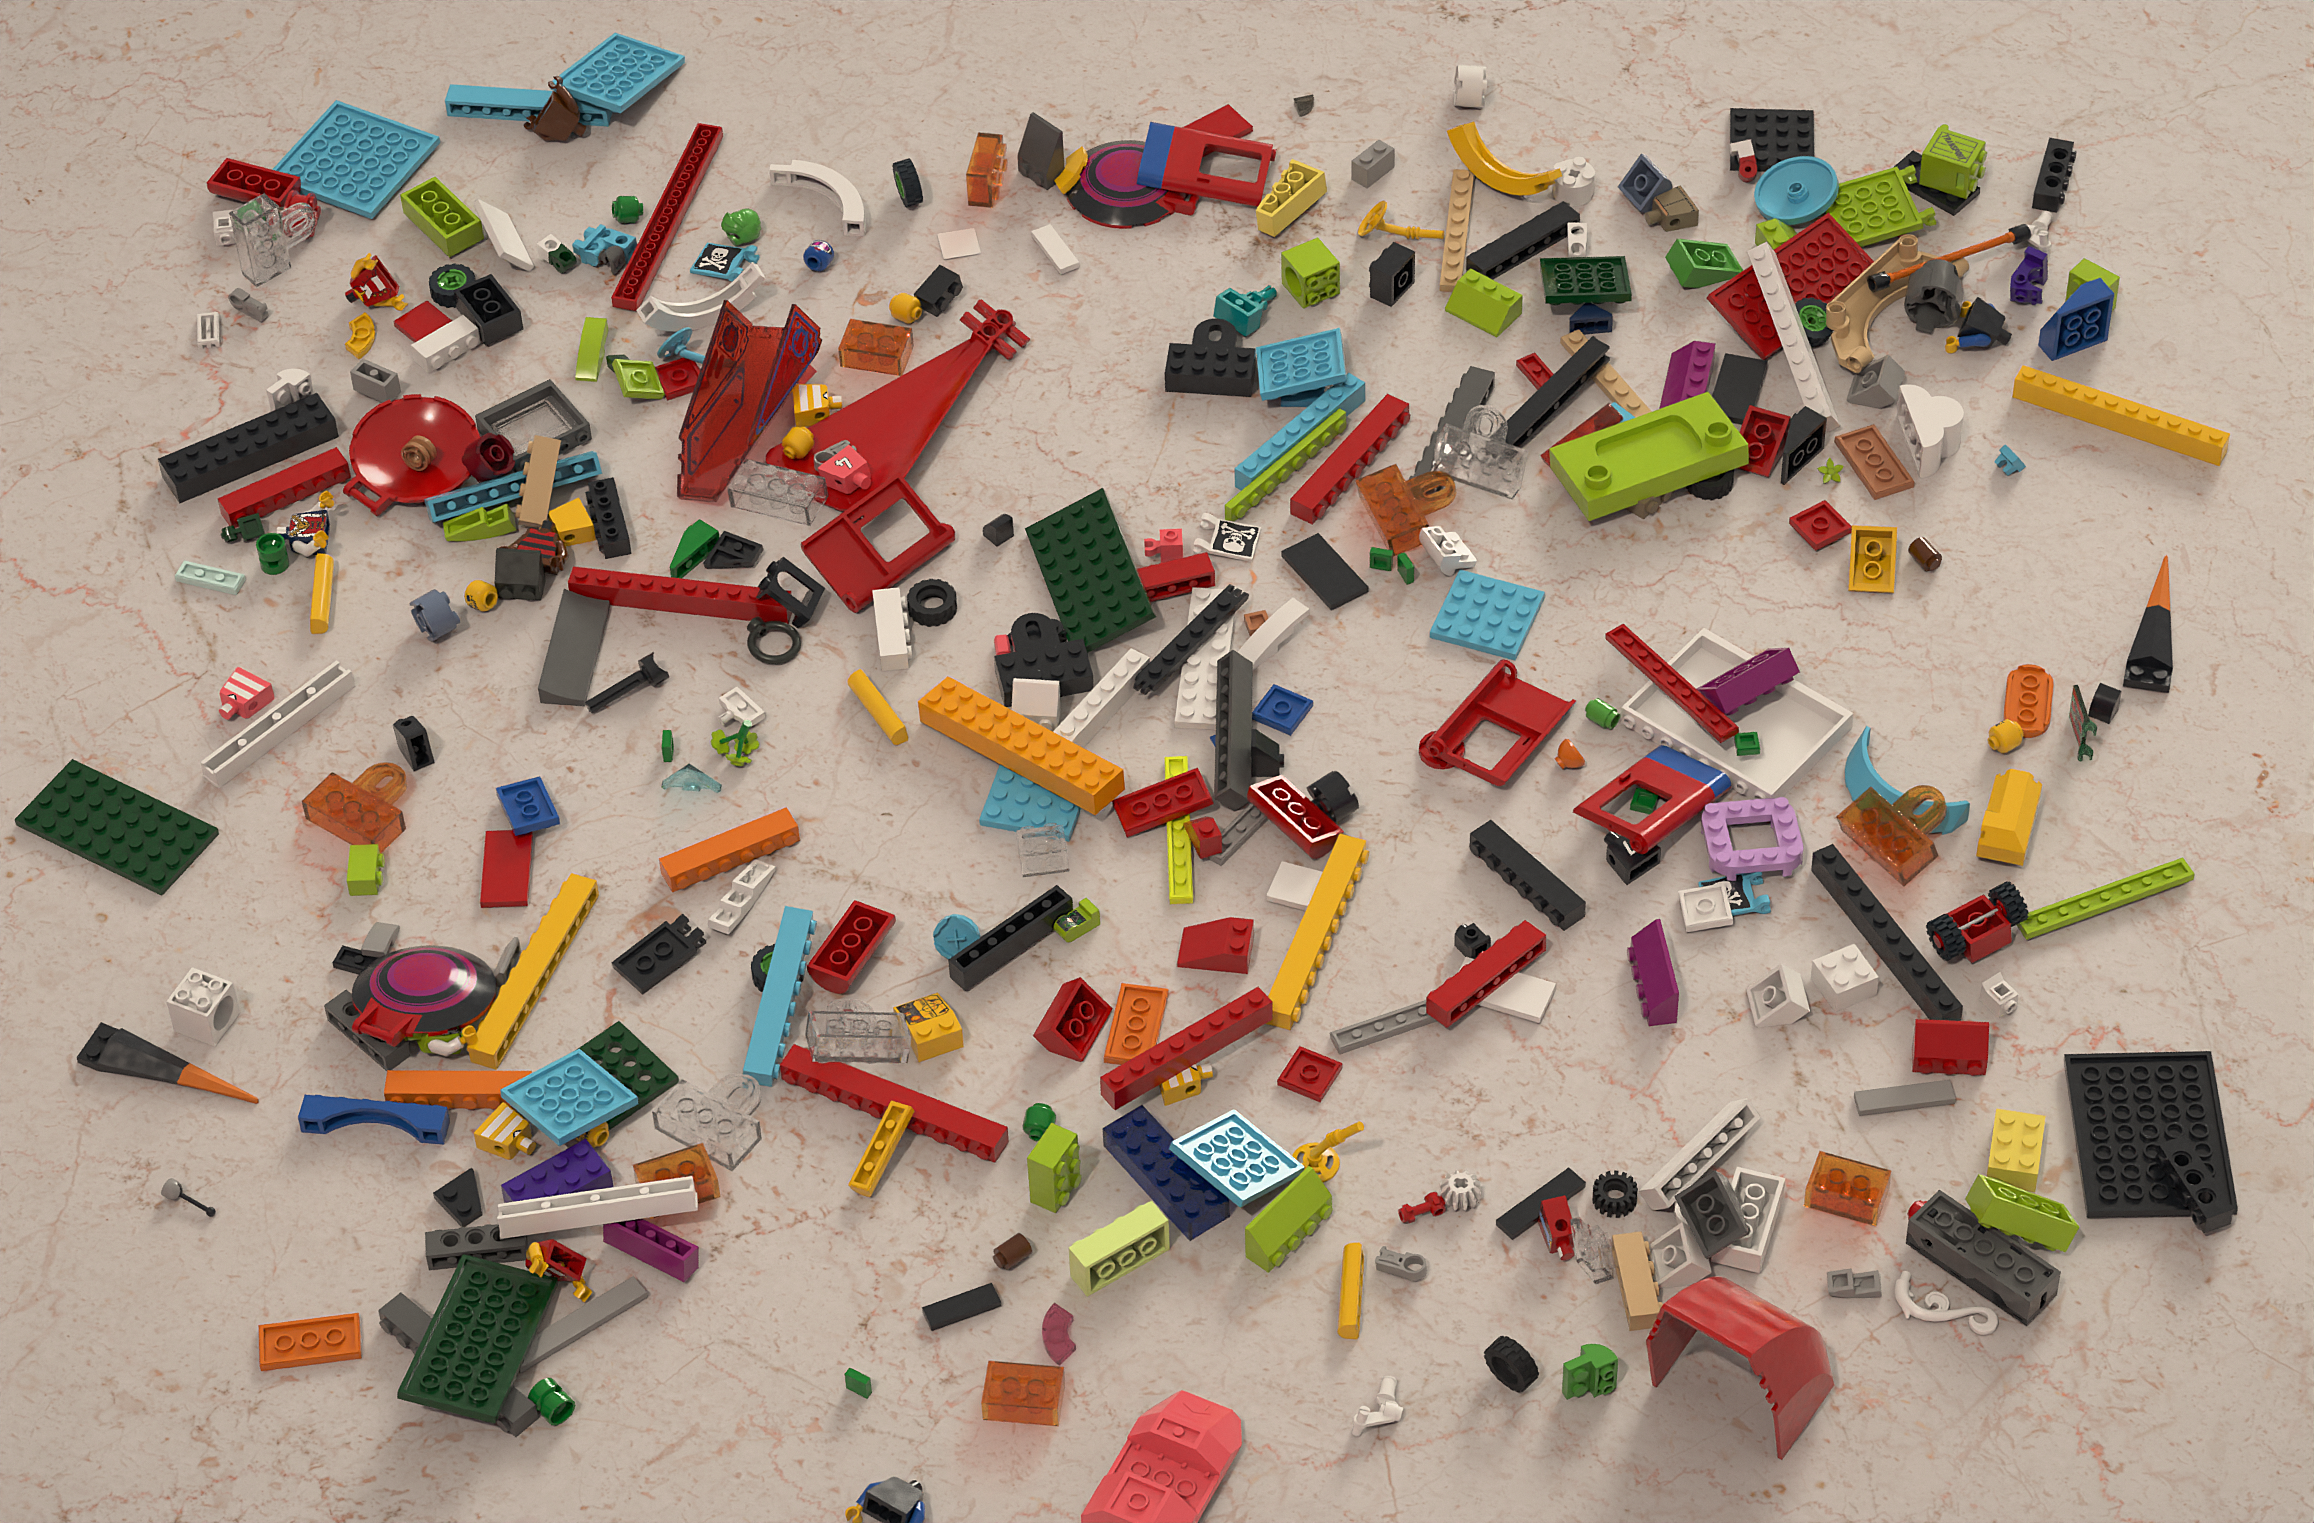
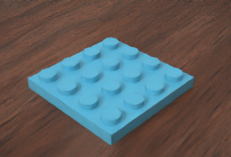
M1340 328L1256 347L1262 401L1274 400L1285 395H1295L1302 391L1317 390L1320 387L1338 385L1347 381Z
M1459 570L1430 630V638L1516 660L1545 598V592Z
M999 765L979 823L981 826L1069 842L1081 808L1012 770Z
M580 1049L500 1090L501 1097L558 1146L638 1105V1097Z
M1234 1109L1172 1141L1169 1150L1240 1208L1298 1177L1305 1168V1166Z

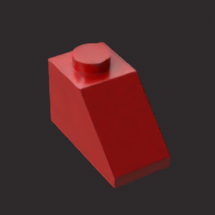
M1205 816L1184 822V828L1200 859L1222 853V834L1214 818Z

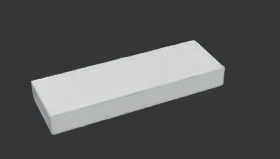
M1051 224L1032 231L1033 239L1060 275L1079 268V261Z

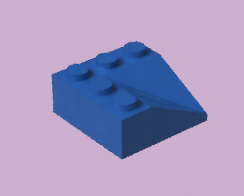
M2101 278L2082 284L2040 329L2038 346L2051 361L2108 340L2114 300L2113 291Z

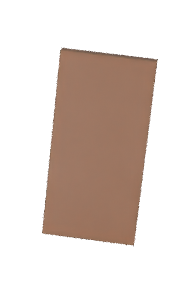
M1874 424L1835 436V444L1874 500L1914 488V480Z

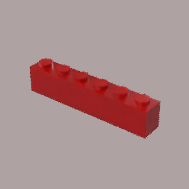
M335 447L217 498L221 515L229 526L237 528L239 527L237 523L239 518L259 513L260 517H263L350 479L349 465L339 449Z
M1526 920L1518 926H1514L1503 938L1497 939L1490 948L1482 951L1471 963L1464 965L1453 977L1447 978L1444 984L1436 990H1432L1426 997V1013L1448 1028L1545 952L1546 934Z

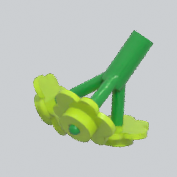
M744 720L739 732L726 737L721 729L711 734L712 747L717 750L718 754H726L727 760L731 761L730 763L735 766H744V763H751V759L747 756H741L742 752L750 754L752 750L758 749L759 741L757 740V734L749 731L752 725L750 720ZM729 741H735L734 749L737 754H727L730 750L728 746Z

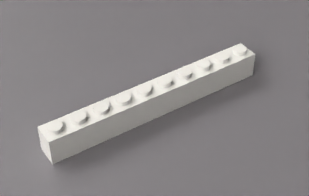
M1765 242L1747 252L1804 406L1827 418L1825 432L1827 433L1840 427L1777 255L1770 245Z

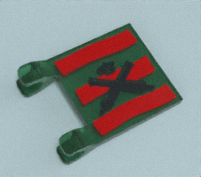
M2073 685L2069 718L2079 746L2077 759L2081 762L2083 755L2089 756V760L2093 759V750L2085 743L2088 730L2093 732V736H2096L2097 725L2088 717L2079 686Z

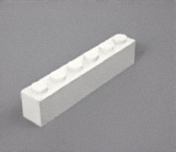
M1131 648L1053 732L1084 748L1136 692L1133 689V685L1136 682L1135 678L1150 663V657Z
M1747 1098L1730 1101L1639 1190V1193L1652 1211L1669 1208L1676 1201L1675 1195L1695 1183L1761 1118Z

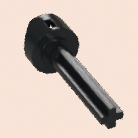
M654 652L638 660L640 670L589 699L585 704L589 712L594 713L645 681L654 687L668 679L669 674L655 663Z

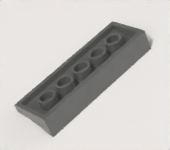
M567 589L563 590L538 686L540 703L571 706L586 705L585 702L587 701L610 610L609 600L594 599Z

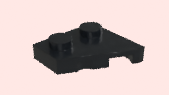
M723 531L703 564L706 569L753 567L764 549L762 544Z
M472 1168L433 1192L434 1199L461 1227H466L483 1215L475 1174Z

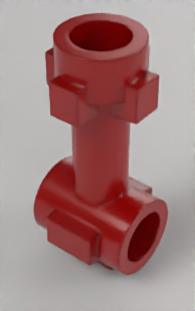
M1431 1192L1424 1197V1203L1413 1207L1408 1204L1402 1205V1208L1398 1209V1214L1403 1223L1415 1222V1216L1429 1211L1434 1217L1443 1214L1446 1211V1203L1437 1192Z

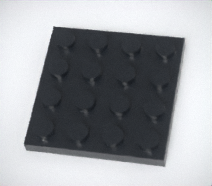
M1730 108V144L1751 139L1757 171L1766 172L1775 164L1789 158L1799 156L1814 157V110ZM1730 154V171H1739L1737 155L1731 156Z

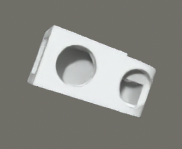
M1568 223V257H1586L1587 223ZM1581 229L1583 234L1571 233V231Z

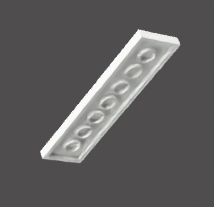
M1192 587L1188 624L1224 589ZM1235 613L1182 664L1175 728L1216 730L1217 660L1231 650Z

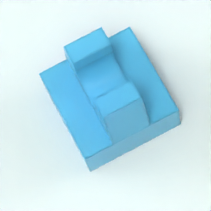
M2006 444L1999 450L2001 454L1994 461L1999 468L2007 464L2002 469L2007 476L2016 470L2021 472L2026 467Z

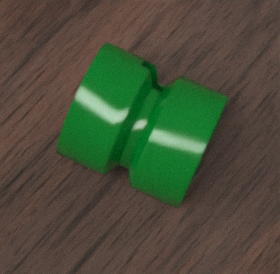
M267 533L259 537L256 542V548L262 571L269 575H277L286 571L289 567V559L284 538L277 533Z
M545 1378L537 1382L528 1395V1399L536 1404V1409L540 1410L541 1415L552 1426L566 1421L572 1415L576 1406L573 1399L552 1378Z

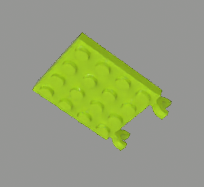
M1914 165L1908 166L1903 170L1893 167L1839 183V190L1835 201L1824 212L1825 215L1829 212L1860 247L1923 229V224L1926 226L1936 225L1933 207L1918 213L1905 182L1908 184L1917 182Z

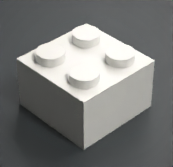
M1855 944L1812 961L1811 980L1835 1012L1877 995L1879 977Z

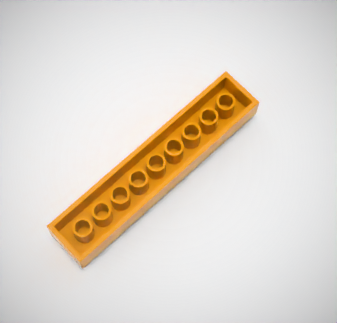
M948 676L918 701L920 722L1093 815L1098 814L1125 790L1124 769Z

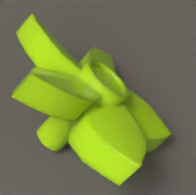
M1830 457L1826 462V466L1817 468L1820 473L1825 474L1823 476V484L1831 479L1835 482H1840L1838 472L1844 467L1843 465L1834 466Z

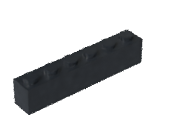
M1564 201L1552 206L1547 211L1466 257V272L1471 268L1492 280L1566 238L1568 223H1580V214ZM1574 229L1571 233H1575L1579 229Z
M1489 820L1470 833L1469 849L1475 856H1479L1491 870H1495L1506 883L1511 884L1522 897L1527 898L1538 911L1543 912L1554 925H1558L1565 931L1585 917L1586 901L1492 820Z
M1058 885L1054 886L948 959L950 978L964 991L968 990L1053 931L1056 920L1073 910L1072 897Z

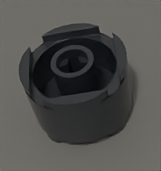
M1338 771L1326 774L1307 787V791L1313 799L1312 802L1335 823H1338L1359 809L1355 793L1350 795L1348 790L1350 785Z

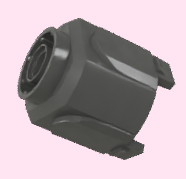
M1933 259L1927 261L1921 268L1910 274L1904 308L1907 315L1916 322V330L1931 334L1933 328L1949 326L1960 316L1964 293L1956 266L1946 260Z

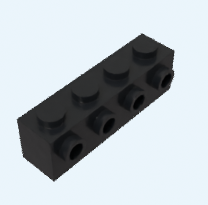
M614 477L588 482L589 491L585 492L587 504H592V507H589L591 520L596 519L593 525L595 536L600 535V538H597L599 551H604L605 559L632 554Z

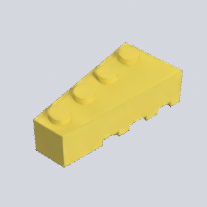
M1291 159L1289 168L1287 170L1284 169L1279 182L1274 183L1272 192L1265 196L1256 209L1258 230L1275 237L1327 193L1325 172Z

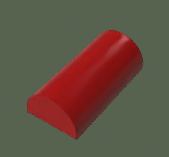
M226 158L206 182L207 188L212 194L246 203L257 202L260 205L265 204L283 208L287 196L292 190L298 191L299 194L301 191V179L298 176Z
M1283 775L1249 787L1247 793L1248 801L1312 859L1321 858L1334 848L1339 834L1344 833L1334 821Z
M854 900L808 963L807 970L810 977L820 987L836 994L845 993L894 926L896 916Z

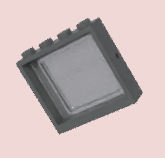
M551 379L475 415L477 429L482 436L487 433L500 434L509 440L515 452L513 454L515 464L511 469L514 473L523 471L525 462L530 461L531 454H527L528 442L533 441L535 435L561 440L558 455L592 439L590 423Z

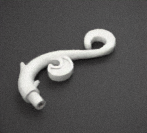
M1902 1271L1900 1278L1896 1280L1895 1298L1902 1308L1906 1319H1909L1911 1315L1924 1321L1940 1322L1978 1313L1985 1316L1987 1322L1977 1323L1974 1320V1316L1969 1317V1326L1976 1334H1992L1998 1326V1317L1992 1309L1977 1306L1948 1310L1949 1300L1944 1294L1939 1292L1927 1294L1924 1302L1927 1309H1924L1915 1304L1911 1297H1914V1294L1909 1290L1911 1273ZM1933 1306L1938 1308L1935 1310H1930Z

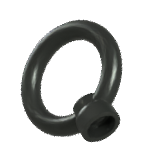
M755 617L749 622L747 630L750 634L747 639V646L750 653L757 660L767 664H782L793 659L800 651V635L791 625L781 621L764 622L760 617ZM768 630H780L791 637L792 647L784 654L768 655L758 649L756 640L758 637H763Z

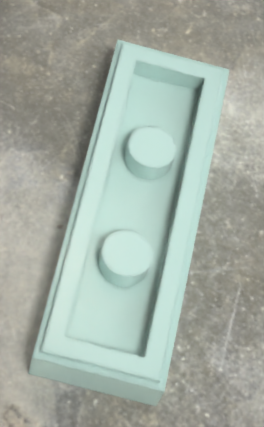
M183 561L175 574L177 582L233 595L238 594L246 580L245 574L189 561Z

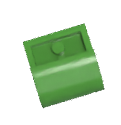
M1600 1344L1582 1345L1579 1357L1563 1363L1562 1393L1568 1400L1572 1397H1579L1588 1390L1594 1398L1601 1394L1605 1395L1612 1392L1617 1387L1618 1358L1615 1353Z

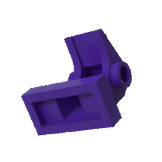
M2031 246L2027 247L2024 251L2023 261L2011 276L2010 301L2028 302L2032 305L2043 303V290L2031 283L2034 281L2044 286L2048 280V254Z

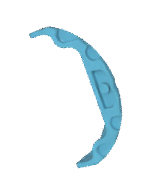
M1865 727L1851 749L1845 765L1846 788L1848 787L1852 801L1864 815H1868L1872 821L1887 829L1894 830L1896 828L1908 831V835L1920 836L1923 833L1942 832V835L1952 833L1968 820L1970 803L1966 800L1948 803L1925 801L1906 795L1884 781L1876 772L1869 759L1867 747L1869 746L1871 728Z

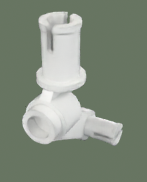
M2042 211L2037 220L2033 221L2031 225H2027L2031 232V238L2027 241L2048 254L2049 260L2051 242L2048 240L2047 230L2048 225L2053 220V215L2049 211Z
M1387 1375L1381 1378L1380 1390L1375 1397L1376 1403L1380 1406L1378 1412L1370 1413L1368 1407H1360L1359 1413L1353 1418L1354 1426L1351 1433L1354 1436H1360L1362 1430L1369 1426L1400 1421L1403 1407L1398 1406L1395 1402L1394 1393L1397 1380L1394 1377Z

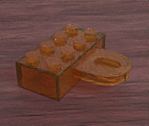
M1396 464L1355 480L1359 497L1387 550H1393V557L1422 545L1419 541L1420 531L1422 528L1429 527L1425 516L1450 505L1457 493L1454 479L1445 472L1430 471L1405 481ZM1438 486H1445L1443 490L1430 495L1425 494V492Z
M388 762L370 766L352 783L331 772L302 800L305 818L351 845L378 844L381 854L406 830L403 812L392 806L406 791V774L400 766ZM385 777H393L384 787H375Z
M1919 785L1909 789L1892 805L1872 787H1869L1837 815L1836 818L1840 829L1904 887L1938 857L1935 844L1927 835L1944 820L1947 805L1943 794L1935 787L1929 785ZM1930 799L1934 801L1933 805L1923 814H1913L1914 810L1925 800Z

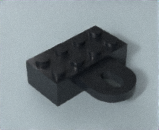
M1218 318L1202 321L1194 329L1192 344L1169 343L1164 373L1165 392L1251 397L1256 370V348L1236 347L1237 332L1234 325L1230 322ZM1212 331H1220L1222 333L1218 341H1211L1209 339Z
M1027 613L1017 618L1011 628V640L1015 652L994 656L995 674L1005 707H1012L1014 678L1059 681L1060 697L1089 692L1093 689V672L1084 640L1078 639L1060 643L1056 626L1046 615ZM1028 626L1038 627L1041 635L1039 640L1033 641L1028 638L1026 631Z

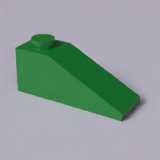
M700 519L690 525L684 531L670 564L671 577L682 579L705 560L720 538L719 531Z

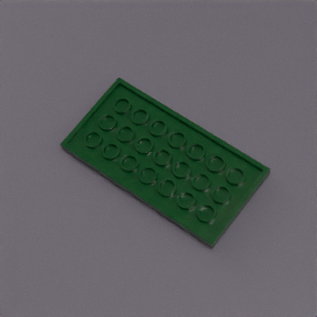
M1104 488L1025 528L1057 614L1063 624V629L1067 632L1066 637L1068 641L1083 639L1088 653L1156 618Z
M74 759L14 819L16 826L161 896L219 835L217 827Z
M463 1254L398 1389L397 1399L495 1424L558 1286V1278L547 1275L540 1277L535 1272L531 1273L528 1270Z

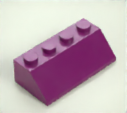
M1692 341L1671 354L1659 409L1708 392L1714 366L1716 343Z
M1768 648L1698 687L1697 690L1721 712L1729 716L1739 711V706L1743 704L1746 706L1757 701V696L1772 693L1776 690L1775 686L1780 683L1784 685L1793 681V676L1800 673V670L1790 648Z
M1655 919L1632 936L1631 946L1627 947L1628 961L1633 962V966H1631L1632 978L1638 982L1636 984L1637 998H1642L1643 1002L1641 1003L1642 1017L1647 1018L1648 1026L1677 1023L1679 990L1661 919Z

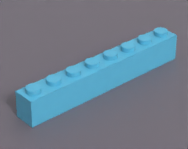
M450 84L445 98L447 116L529 121L526 117L530 115L537 117L553 91ZM574 98L580 110L578 122L591 126H609L612 115L611 110Z
M1350 373L1346 374L1347 381L1333 385L1234 468L1235 487L1242 491L1339 408L1346 412V417L1365 402V382Z
M590 451L558 460L552 488L602 474L597 452ZM523 471L426 498L424 501L429 519L432 522L468 513L480 507L485 508L522 497L519 496L521 483L525 484L527 475H523Z
M789 906L784 908L743 1068V1082L772 1087L774 1078L778 1079L780 1064H778L779 1057H784L786 1044L783 1041L784 1037H789L791 1023H788L789 1017H794L796 1002H794L795 995L799 996L801 982H799L800 975L805 974L807 961H804L805 955L810 954L812 941H809L810 934H815L817 921L813 920V911Z

